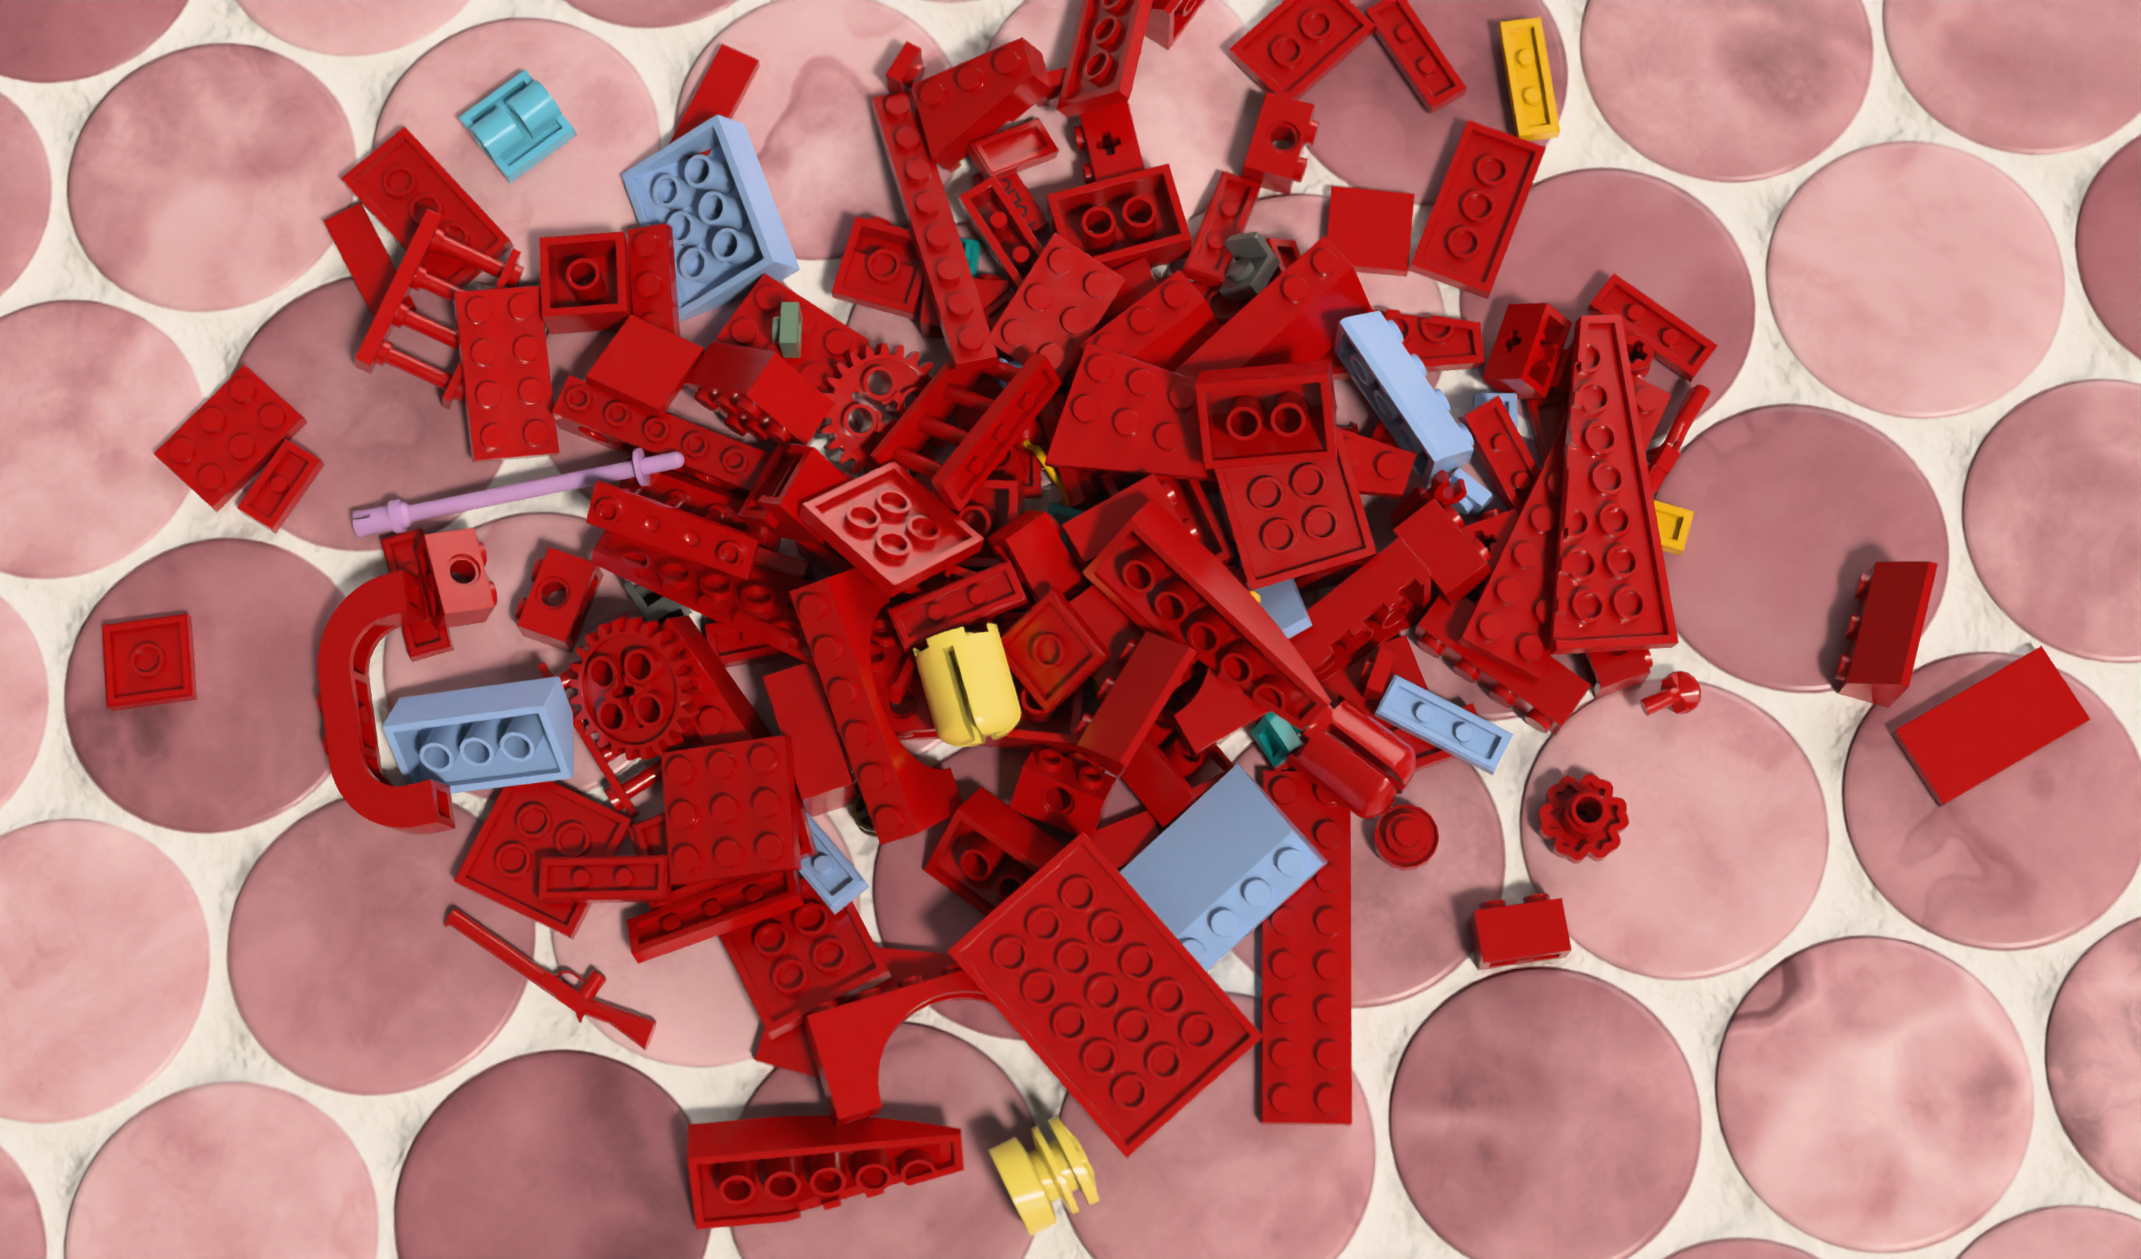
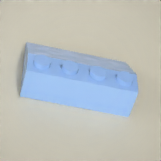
M717 114L621 174L640 227L667 223L673 228L679 322L747 297L764 273L780 282L800 270L745 124ZM712 149L709 156L698 154Z
M1237 763L1119 873L1205 971L1208 972L1325 866L1328 861L1244 768Z

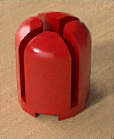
M1341 694L1338 697V706L1334 709L1328 705L1304 731L1303 735L1306 736L1304 743L1306 746L1298 759L1290 754L1287 761L1293 768L1355 815L1366 819L1377 817L1391 808L1395 803L1393 798L1396 793L1402 794L1411 782L1416 768V754L1410 745Z

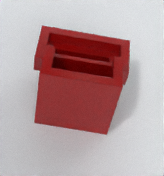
M778 444L737 516L747 525L769 528L779 538L824 544L825 540L799 518L802 504L850 482V480L816 448L795 444L787 446Z

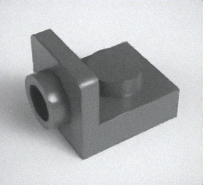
M1259 232L1229 236L1225 246L1236 262L1229 268L1228 276L1219 291L1227 302L1254 298L1266 287L1280 261Z

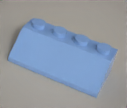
M1380 311L1346 317L1339 321L1333 351L1398 447L1417 454L1412 468L1425 487L1431 486L1432 478L1438 472L1444 470L1449 475L1469 463L1474 451L1472 447L1474 440L1471 433L1463 423L1457 425L1448 412L1451 408L1446 396L1438 388L1433 390L1425 378L1427 371L1420 358L1416 354L1410 356L1401 343L1404 339L1396 323L1391 319L1386 321Z
M559 676L402 697L398 699L382 725L406 785L432 779L450 786L452 794L571 779L574 775L573 712Z

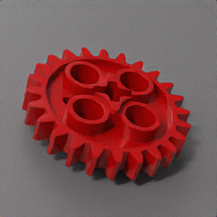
M886 343L877 344L875 354L869 345L861 346L860 358L854 352L844 354L848 366L846 367L841 363H833L831 367L837 377H824L821 380L830 389L828 393L823 394L834 405L825 417L826 425L817 429V434L830 435L831 439L823 448L825 450L836 448L839 450L834 460L836 464H842L850 460L849 474H857L863 468V475L878 468L870 454L897 422L892 419L881 420L882 413L855 401L852 399V393L856 392L862 399L873 406L887 405L885 412L899 420L906 411L904 408L905 397L911 393L917 398L933 378L928 375L933 363L925 362L918 366V351L910 352L904 358L903 345H895L890 355ZM873 372L877 373L883 382L882 390L878 395L873 394L868 387V378ZM854 409L860 412L863 417V426L859 432H854L848 424L849 414ZM932 436L918 454L935 461V456L930 448H942L945 446V443L941 439Z
M624 617L612 620V623L609 622L597 626V632L585 636L588 645L577 647L575 650L582 660L570 663V668L579 674L577 679L568 681V685L578 689L579 694L572 697L570 703L581 704L583 709L576 715V720L587 719L590 724L585 730V735L598 733L597 747L601 748L611 744V756L614 757L625 753L628 761L639 757L642 760H647L661 755L662 752L672 751V746L684 742L682 733L691 731L694 728L687 718L700 713V710L691 704L692 699L702 696V692L691 688V682L698 680L700 674L688 673L687 669L694 661V658H682L680 652L685 643L681 641L671 644L672 630L667 629L658 632V621L655 620L644 623L642 617L628 620ZM646 658L650 663V670L647 667ZM609 665L612 667L613 676L611 675ZM655 700L660 707V713L657 711ZM619 708L622 711L623 719L620 716Z

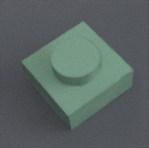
M781 302V317L773 318V343L780 344L783 357L801 358L803 317L799 302Z

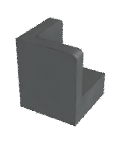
M631 581L623 584L628 596L646 622L655 620L658 621L659 626L668 618L687 616L692 613L690 608L640 585L635 588Z

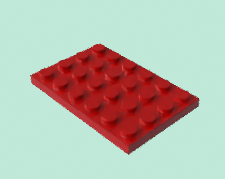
M1084 832L1078 835L947 950L1126 1158L1263 1038V1035Z

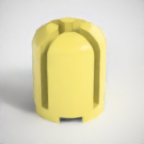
M986 623L989 632L975 634L965 632L964 627L956 628L927 638L928 648L923 651L913 648L936 734L946 744L956 747L977 746L986 742V736H991L993 740L1006 736L1019 724L1021 708L997 624Z

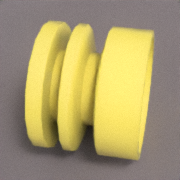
M1058 1115L1047 1120L1055 1140L1047 1143L1038 1126L1031 1128L1035 1150L1027 1153L1015 1137L988 1150L1030 1237L1057 1223L1052 1202L1061 1199L1073 1215L1079 1212L1072 1192L1078 1189L1081 1190L1089 1206L1100 1202L1096 1192L1095 1174L1078 1139L1062 1124Z

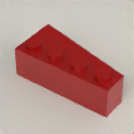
M1399 537L1311 606L1307 613L1313 626L1288 640L1306 662L1320 685H1322L1382 643L1390 640L1424 617L1430 605L1432 573L1404 540Z

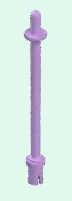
M636 448L632 453L631 461L408 505L400 499L391 500L387 506L353 511L352 517L355 520H352L355 533L359 538L391 530L398 534L406 532L411 523L415 521L593 486L598 480L608 483L636 477L641 486H647L650 482V474L680 468L684 464L685 459L680 452L646 457L642 448Z

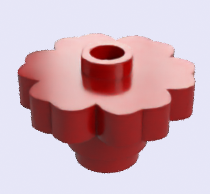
M1587 774L1578 782L1571 776H1565L1546 792L1547 804L1543 805L1537 813V819L1540 824L1539 834L1543 839L1554 841L1552 845L1554 854L1560 858H1566L1571 863H1580L1586 856L1597 862L1602 861L1608 854L1616 851L1620 846L1621 839L1619 833L1623 832L1629 825V818L1626 813L1627 804L1622 798L1612 797L1613 786L1607 780L1600 779L1593 774ZM1577 814L1586 815L1589 819V823H1586L1579 819Z

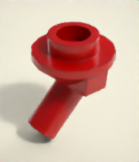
M1675 671L1661 680L1660 692L1640 700L1641 708L1646 716L1665 708H1669L1676 714H1684L1697 708L1701 701V689L1694 676L1688 672Z

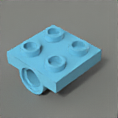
M523 70L458 117L464 128L510 184L576 136L574 128L562 115L558 105L538 80L534 81L526 70Z

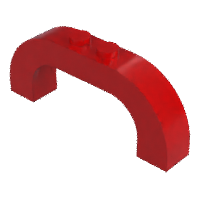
M399 570L375 577L356 588L340 603L326 625L319 646L317 663L320 691L317 693V705L323 715L325 727L322 745L329 758L331 773L340 794L358 814L369 821L397 831L418 835L433 834L455 829L450 786L432 779L404 786H394L388 780L380 760L369 678L370 660L378 643L388 633L399 627L427 620L421 579L404 570Z

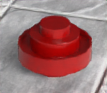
M1410 804L1396 805L1385 812L1377 821L1373 834L1374 848L1380 859L1390 867L1402 871L1416 870L1427 864L1435 854L1439 842L1438 826L1432 816L1422 808Z

